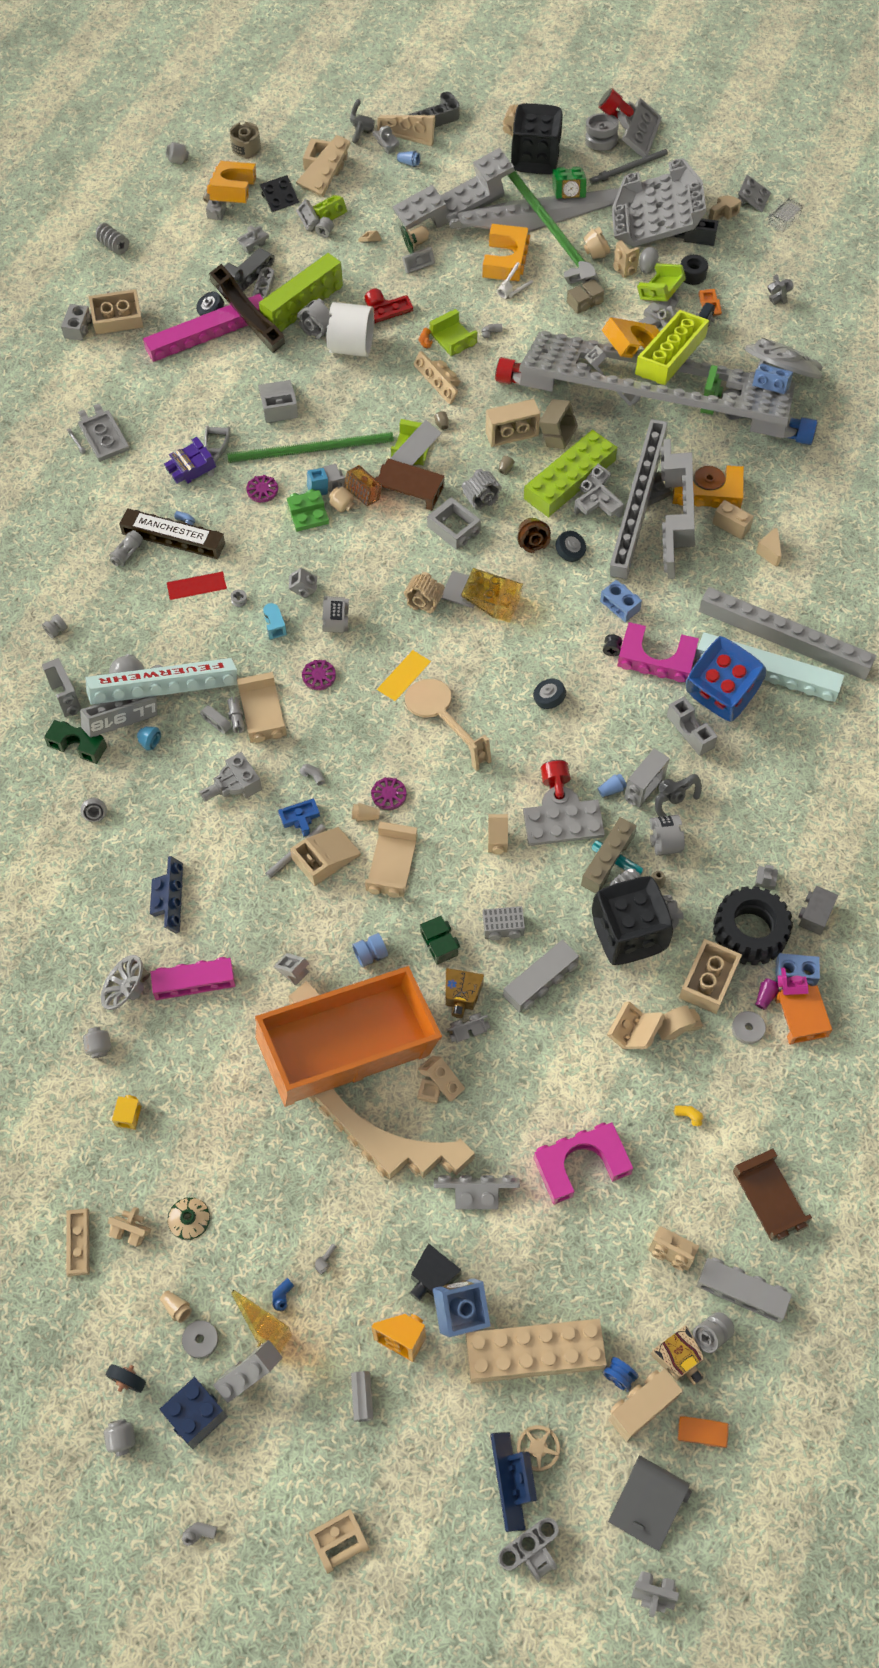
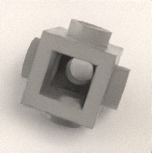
M299 568L290 574L289 590L303 598L316 592L317 576L303 568Z

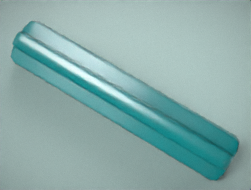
M596 840L591 849L597 853L603 843ZM621 854L615 862L617 866L625 871L635 869L640 875L643 873L644 869Z

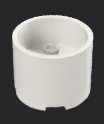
M333 302L329 311V315H332V317H330L329 325H327V348H329V353L368 357L374 332L373 307Z

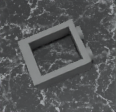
M451 497L427 516V527L457 550L459 547L465 546L473 536L475 537L480 533L481 520ZM453 513L469 524L457 535L442 524Z
M656 749L650 752L627 781L624 798L629 804L636 805L639 808L665 778L670 760L669 757Z

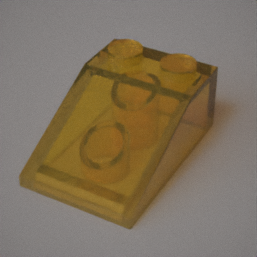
M233 1290L231 1294L258 1343L257 1347L269 1339L281 1354L293 1336L289 1326Z

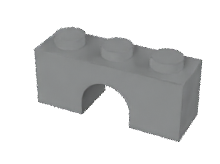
M684 696L669 704L667 717L695 752L701 756L715 748L718 736L707 723L702 726L699 725L694 714L695 708Z
M268 1339L256 1348L243 1362L239 1361L227 1370L213 1386L228 1403L268 1374L283 1357Z

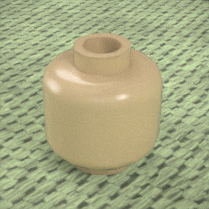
M336 487L329 495L330 505L340 513L344 511L349 512L354 506V495L344 487Z

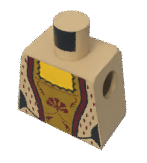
M687 1325L650 1353L676 1381L686 1375L691 1383L696 1385L705 1378L696 1367L704 1360V1357Z

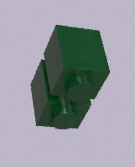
M442 915L420 924V933L427 947H431L429 951L436 965L457 957L458 948H460L457 938H453L451 933H449L452 931L449 922L444 921Z

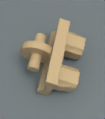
M133 1207L131 1212L123 1211L122 1216L128 1219L117 1215L114 1218H109L108 1224H111L109 1236L120 1240L123 1237L124 1231H129L131 1234L127 1243L137 1247L141 1245L145 1236L150 1235L152 1230L149 1227L135 1223L136 1221L139 1223L144 1221V1217L139 1216V1208Z

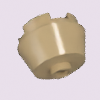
M600 227L592 228L583 238L585 242L583 247L587 255L590 253L592 259L605 258L607 254L611 253L607 240L601 234L602 230Z

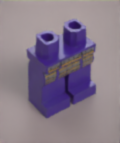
M197 436L192 439V444L169 454L171 460L164 463L168 473H172L171 475L176 484L184 480L189 484L192 482L191 479H196L216 468L212 455Z

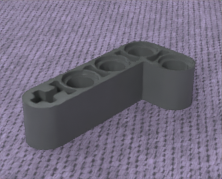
M443 92L440 94V104L409 115H435V127L459 119L460 104L451 92Z
M259 248L240 266L236 267L231 263H227L224 267L233 276L241 290L244 291L258 278L262 268L273 265L275 256Z

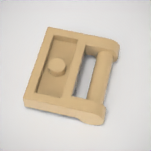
M351 1509L308 1532L327 1574L334 1571V1567L362 1551L365 1553L370 1550ZM356 1536L358 1543L328 1558L327 1551Z

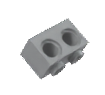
M69 305L61 325L64 338L83 341L84 336L88 333V325L92 322V315L88 306Z

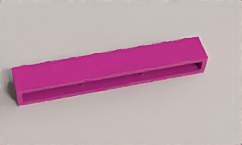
M259 293L248 299L260 312L259 302L263 298ZM231 305L147 336L143 338L145 350L151 360L155 362L248 326V324Z

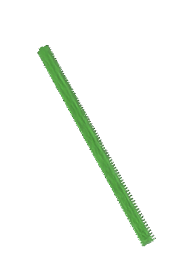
M514 171L507 176L579 268L578 262L584 261L582 256L572 246V243L567 239L517 172Z
M386 432V434L382 433V435L378 433L359 437L355 436V438L351 437V439L347 437V440L346 438L345 440L341 438L324 440V442L320 441V443L316 441V444L315 442L314 444L310 442L293 444V446L289 445V447L285 445V448L284 446L283 448L282 446L264 448V450L262 448L260 451L256 449V452L255 449L241 451V453L239 451L237 454L233 452V455L231 452V455L227 453L228 463L229 461L233 463V460L234 462L235 460L239 462L250 459L254 460V458L256 460L258 457L259 459L260 457L264 459V457H279V455L283 456V454L287 456V453L288 455L289 453L290 455L291 453L295 455L304 452L308 453V451L310 453L312 450L313 452L314 450L318 452V449L319 451L320 449L321 451L322 449L326 451V449L333 450L335 448L339 449V447L341 449V447L345 448V446L349 448V445L350 447L351 445L352 447L353 445L357 447V444L358 446L359 444L363 446L372 445V443L376 444V442L380 444L382 441L383 443L384 441L388 443V440L389 442L390 440L394 442L393 432H388V434Z

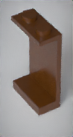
M388 458L386 463L382 464L380 474L375 477L373 485L375 486L376 494H379L383 487L425 500L426 509L432 511L445 486V475Z
M774 1148L736 1165L733 1172L770 1241L776 1238L780 1241L790 1235V1231L796 1229L797 1232H800L809 1227L808 1223L812 1216L811 1214L805 1216L775 1162L778 1155Z

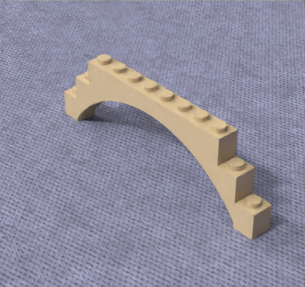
M306 981L291 993L288 998L290 1004L320 994ZM334 1089L308 1097L312 1103L316 1101L321 1106L319 1108L321 1113L325 1117L330 1116L334 1120L333 1125L339 1132L344 1131L348 1135L347 1140L354 1147L358 1146L362 1150V1156L368 1162L372 1160L376 1165V1171L382 1177L387 1176L389 1180L408 1163L410 1164L408 1167L415 1175L420 1174L424 1178L441 1161L443 1162V1168L448 1173L453 1172L457 1176L475 1158V1153L461 1138L456 1142L436 1143L407 1139L388 1133L360 1117L346 1105Z

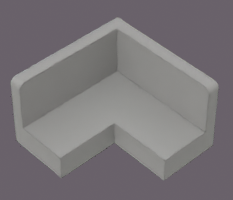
M600 483L575 500L574 513L577 515L582 511L587 515L600 507L610 517L615 514L620 518L622 517L624 504Z

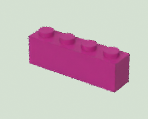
M219 957L213 961L201 960L189 965L179 964L172 968L160 967L150 971L152 991L156 1001L236 987L231 958Z

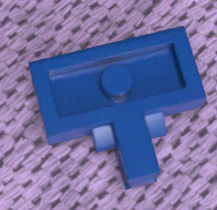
M314 798L278 810L283 827L287 828L293 825L295 829L300 827L303 837L310 834L308 824H312L311 820L320 817V812Z

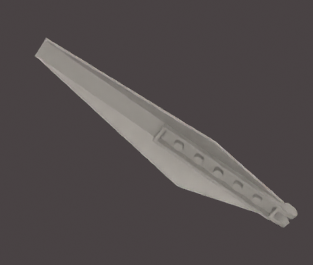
M620 188L586 192V197L556 199L555 196L537 198V200L555 223H559L612 206ZM526 199L509 201L461 213L452 212L447 214L446 217L452 229L474 227L490 230L491 224L527 227L528 232L546 227Z

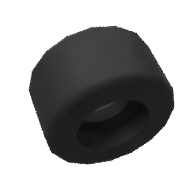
M696 254L687 255L681 260L680 265L683 266L686 277L684 283L690 285L703 283L709 266L707 260Z

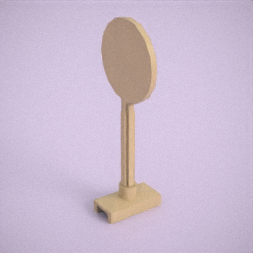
M423 679L410 686L405 694V705L411 713L423 718L439 715L469 746L472 767L476 771L480 770L479 764L483 761H486L488 764L492 762L489 738L483 735L474 741L446 711L450 706L452 697L451 691L445 683L435 679Z

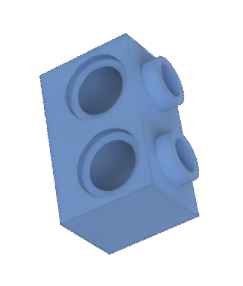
M761 363L755 371L752 386L785 394L790 387L793 372Z
M617 580L602 590L600 602L624 622H627L637 614L641 608L642 600L639 596L633 594L624 584Z
M778 954L776 959L777 983V975H781V968H785L791 971V973H786L787 978L796 975L806 977L808 985H817L820 979L819 957ZM804 970L809 971L812 975L805 974Z

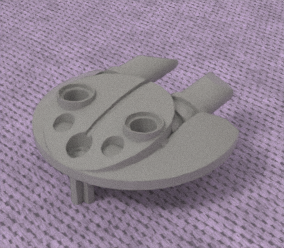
M761 338L755 344L746 345L745 347L746 352L760 359L758 367L761 363L766 365L770 363L807 377L822 378L820 371L823 366L817 360L804 356L802 352L789 346Z

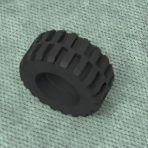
M746 886L742 887L741 891L738 889L731 891L730 895H726L723 898L714 918L713 935L716 936V943L742 954L740 958L741 964L746 965L747 962H751V965H758L759 962L766 964L769 963L770 959H776L778 954L782 953L792 933L791 911H786L787 904L785 901H780V896L777 894L772 895L770 893L771 890L766 888L765 890H760V887L753 886L752 889H749ZM743 914L759 916L768 924L770 934L760 938L747 936L738 929L734 919Z

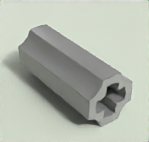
M370 1371L351 1373L354 1422L372 1421L373 1405Z

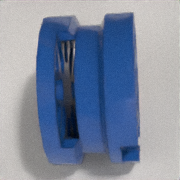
M612 1357V1364L609 1367H605L602 1373L609 1381L611 1380L615 1383L614 1385L624 1391L626 1388V1392H629L632 1388V1382L637 1380L639 1375L628 1364L616 1357Z

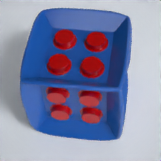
M719 636L691 670L686 679V691L697 702L729 722H733L759 690L766 677V667L760 660L736 643Z

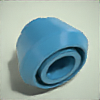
M149 726L141 728L137 733L138 742L145 750H153L161 738L159 728Z

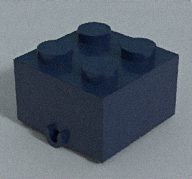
M195 1376L159 1409L174 1427L173 1430L177 1435L181 1436L192 1449L228 1417L217 1404L218 1400L213 1394L210 1395Z

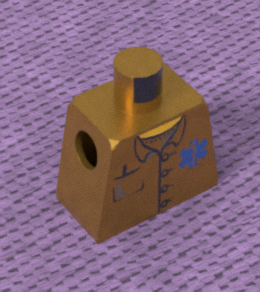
M446 968V1006L453 1007L451 1014L453 1017L463 1018L465 1009L474 1010L484 983V974Z

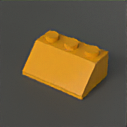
M402 1314L373 1323L371 1327L373 1338L376 1342L411 1362L414 1361L426 1339L423 1320L414 1314H411V1316Z

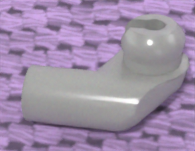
M196 1522L183 1532L182 1542L186 1546H191L202 1536L215 1539L218 1527Z

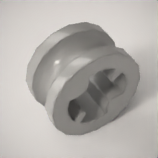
M238 589L231 593V601L234 606L242 607L247 603L245 591Z

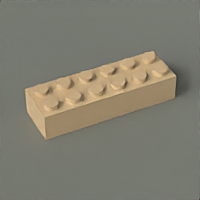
M600 1319L466 1333L470 1384L604 1370L606 1367Z

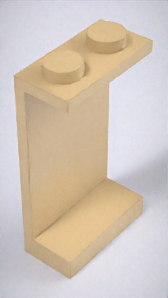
M273 672L237 679L250 743H260L267 739H279L287 736Z
M379 822V836L369 878L365 880L366 891L372 894H388L393 898L404 897L418 837L417 828Z

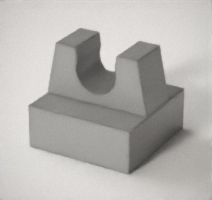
M772 865L759 866L755 886L774 890L778 870L773 869L774 866Z

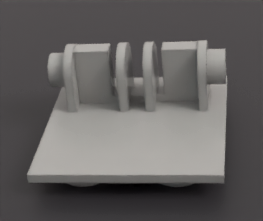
M746 175L738 193V199L742 201L741 206L748 202L757 210L763 212L771 192L755 179Z
M452 571L441 599L474 608L485 580L481 579V574L477 571L472 573L471 576Z

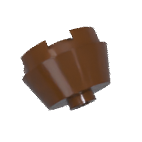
M537 518L525 519L518 528L517 541L519 546L529 553H535L536 550L541 548L545 549L551 541L550 527Z

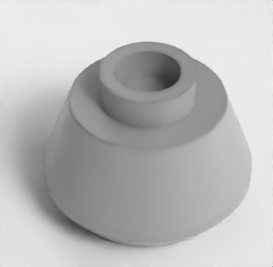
M91 797L81 805L80 812L85 820L98 822L106 816L107 807L99 798Z

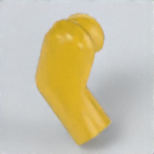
M675 1105L674 1107L675 1116H688L692 1119L691 1123L693 1126L702 1125L703 1114L693 1106Z

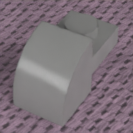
M579 261V268H571L568 271H564V277L568 284L582 281L584 284L593 279L597 283L599 282V277L594 267L586 261Z

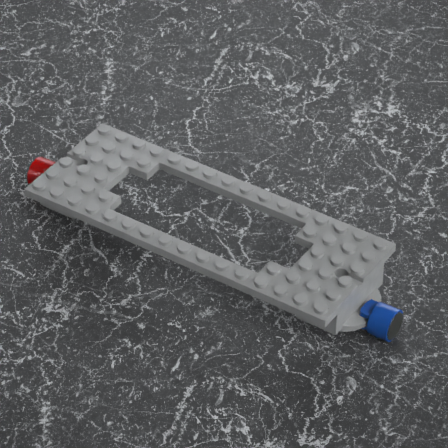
M549 331L538 333L522 363H517L514 359L500 357L496 367V382L510 385L517 383L522 386L553 391L554 379L752 418L750 432L794 439L796 443L806 445L813 443L818 424L817 420L804 417L796 419L789 414L795 382L792 380L787 392L782 394L752 386L755 372L747 373L741 369L732 370L727 369L726 366L719 365L716 372L719 373L718 379L727 381V388L742 390L741 396L728 392L723 394L722 399H719L714 395L704 396L699 392L689 393L679 388L674 390L664 385L654 386L649 382L639 383L629 378L619 379L614 375L604 376L599 372L591 373L592 367L585 363H578L579 359H586L585 356L597 345L608 358L637 363V358L643 350H637L633 358L621 357L611 343L600 344L595 340L585 341L580 337L570 338L565 334L555 335ZM687 359L678 369V372L708 377L711 364L707 362L697 363L692 359Z

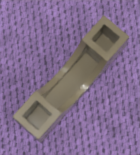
M619 817L583 874L582 887L595 894L603 888L618 857L624 850L626 851L634 838L637 825Z

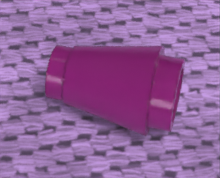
M768 978L761 982L755 1003L757 1007L763 1010L767 1009L780 991L778 983Z

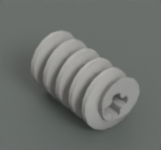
M102 223L98 226L96 230L97 241L117 255L127 251L129 248L128 238H125L123 234L107 223Z

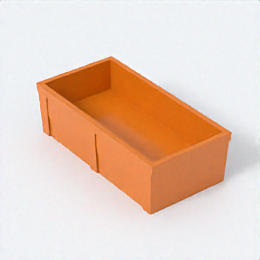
M409 966L255 1016V1038L284 1107L347 1083L363 1080L364 1077L419 1058L420 1060L428 1057L442 1038L440 1030Z

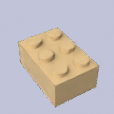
M136 289L88 296L96 335L144 328Z
M525 400L486 410L485 433L491 447L539 436L540 411L535 400Z
M704 938L679 998L717 1014L742 954Z
M665 1368L661 1372L657 1369L652 1372L644 1381L645 1385L643 1387L638 1384L629 1392L627 1401L624 1402L621 1399L610 1410L611 1416L608 1420L625 1442L652 1421L683 1392Z

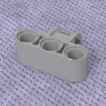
M544 1518L504 1547L498 1555L499 1566L505 1571H512L524 1562L538 1583L541 1581V1577L549 1571L558 1569L545 1548L547 1544L555 1539L559 1532L556 1521L551 1518ZM545 1523L551 1524L554 1529V1533L550 1537L544 1536L541 1532V1526ZM524 1538H531L534 1541L535 1547L532 1551H525L522 1548V1540ZM505 1552L514 1554L515 1563L512 1566H507L503 1563L502 1555ZM546 1562V1565H544L539 1570L537 1569L540 1565Z

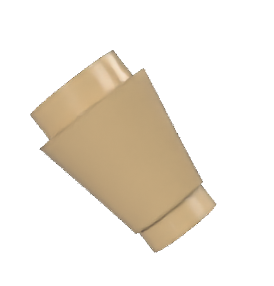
M361 803L353 804L352 819H356V821L379 820L380 809Z
M169 1290L161 1295L160 1301L173 1321L182 1323L190 1316L192 1309L188 1302Z

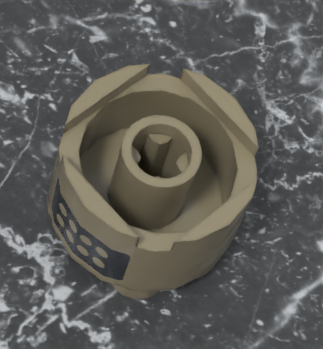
M239 122L231 127L230 141L233 153L249 159L252 155L259 152L261 149L260 133L254 123L245 122V124L240 125Z

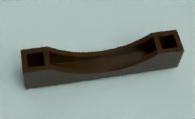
M222 263L209 273L210 282L272 353L285 344V336L275 324L264 317L251 303Z

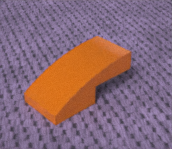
M715 289L700 290L698 295L702 308L705 303H711L715 306L713 316L721 315L720 301L717 299Z
M680 1416L678 1440L681 1442L703 1444L704 1446L727 1448L729 1424Z

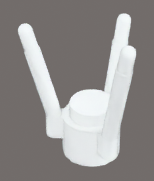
M519 262L516 263L507 279L497 289L498 295L504 299L508 296L512 298L514 294L533 283V280L512 291L513 286L509 281L520 265Z

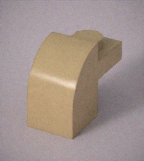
M688 1005L665 1013L663 1024L657 1032L661 1040H674L685 1031L701 1029L703 1024L696 1010L689 1009Z

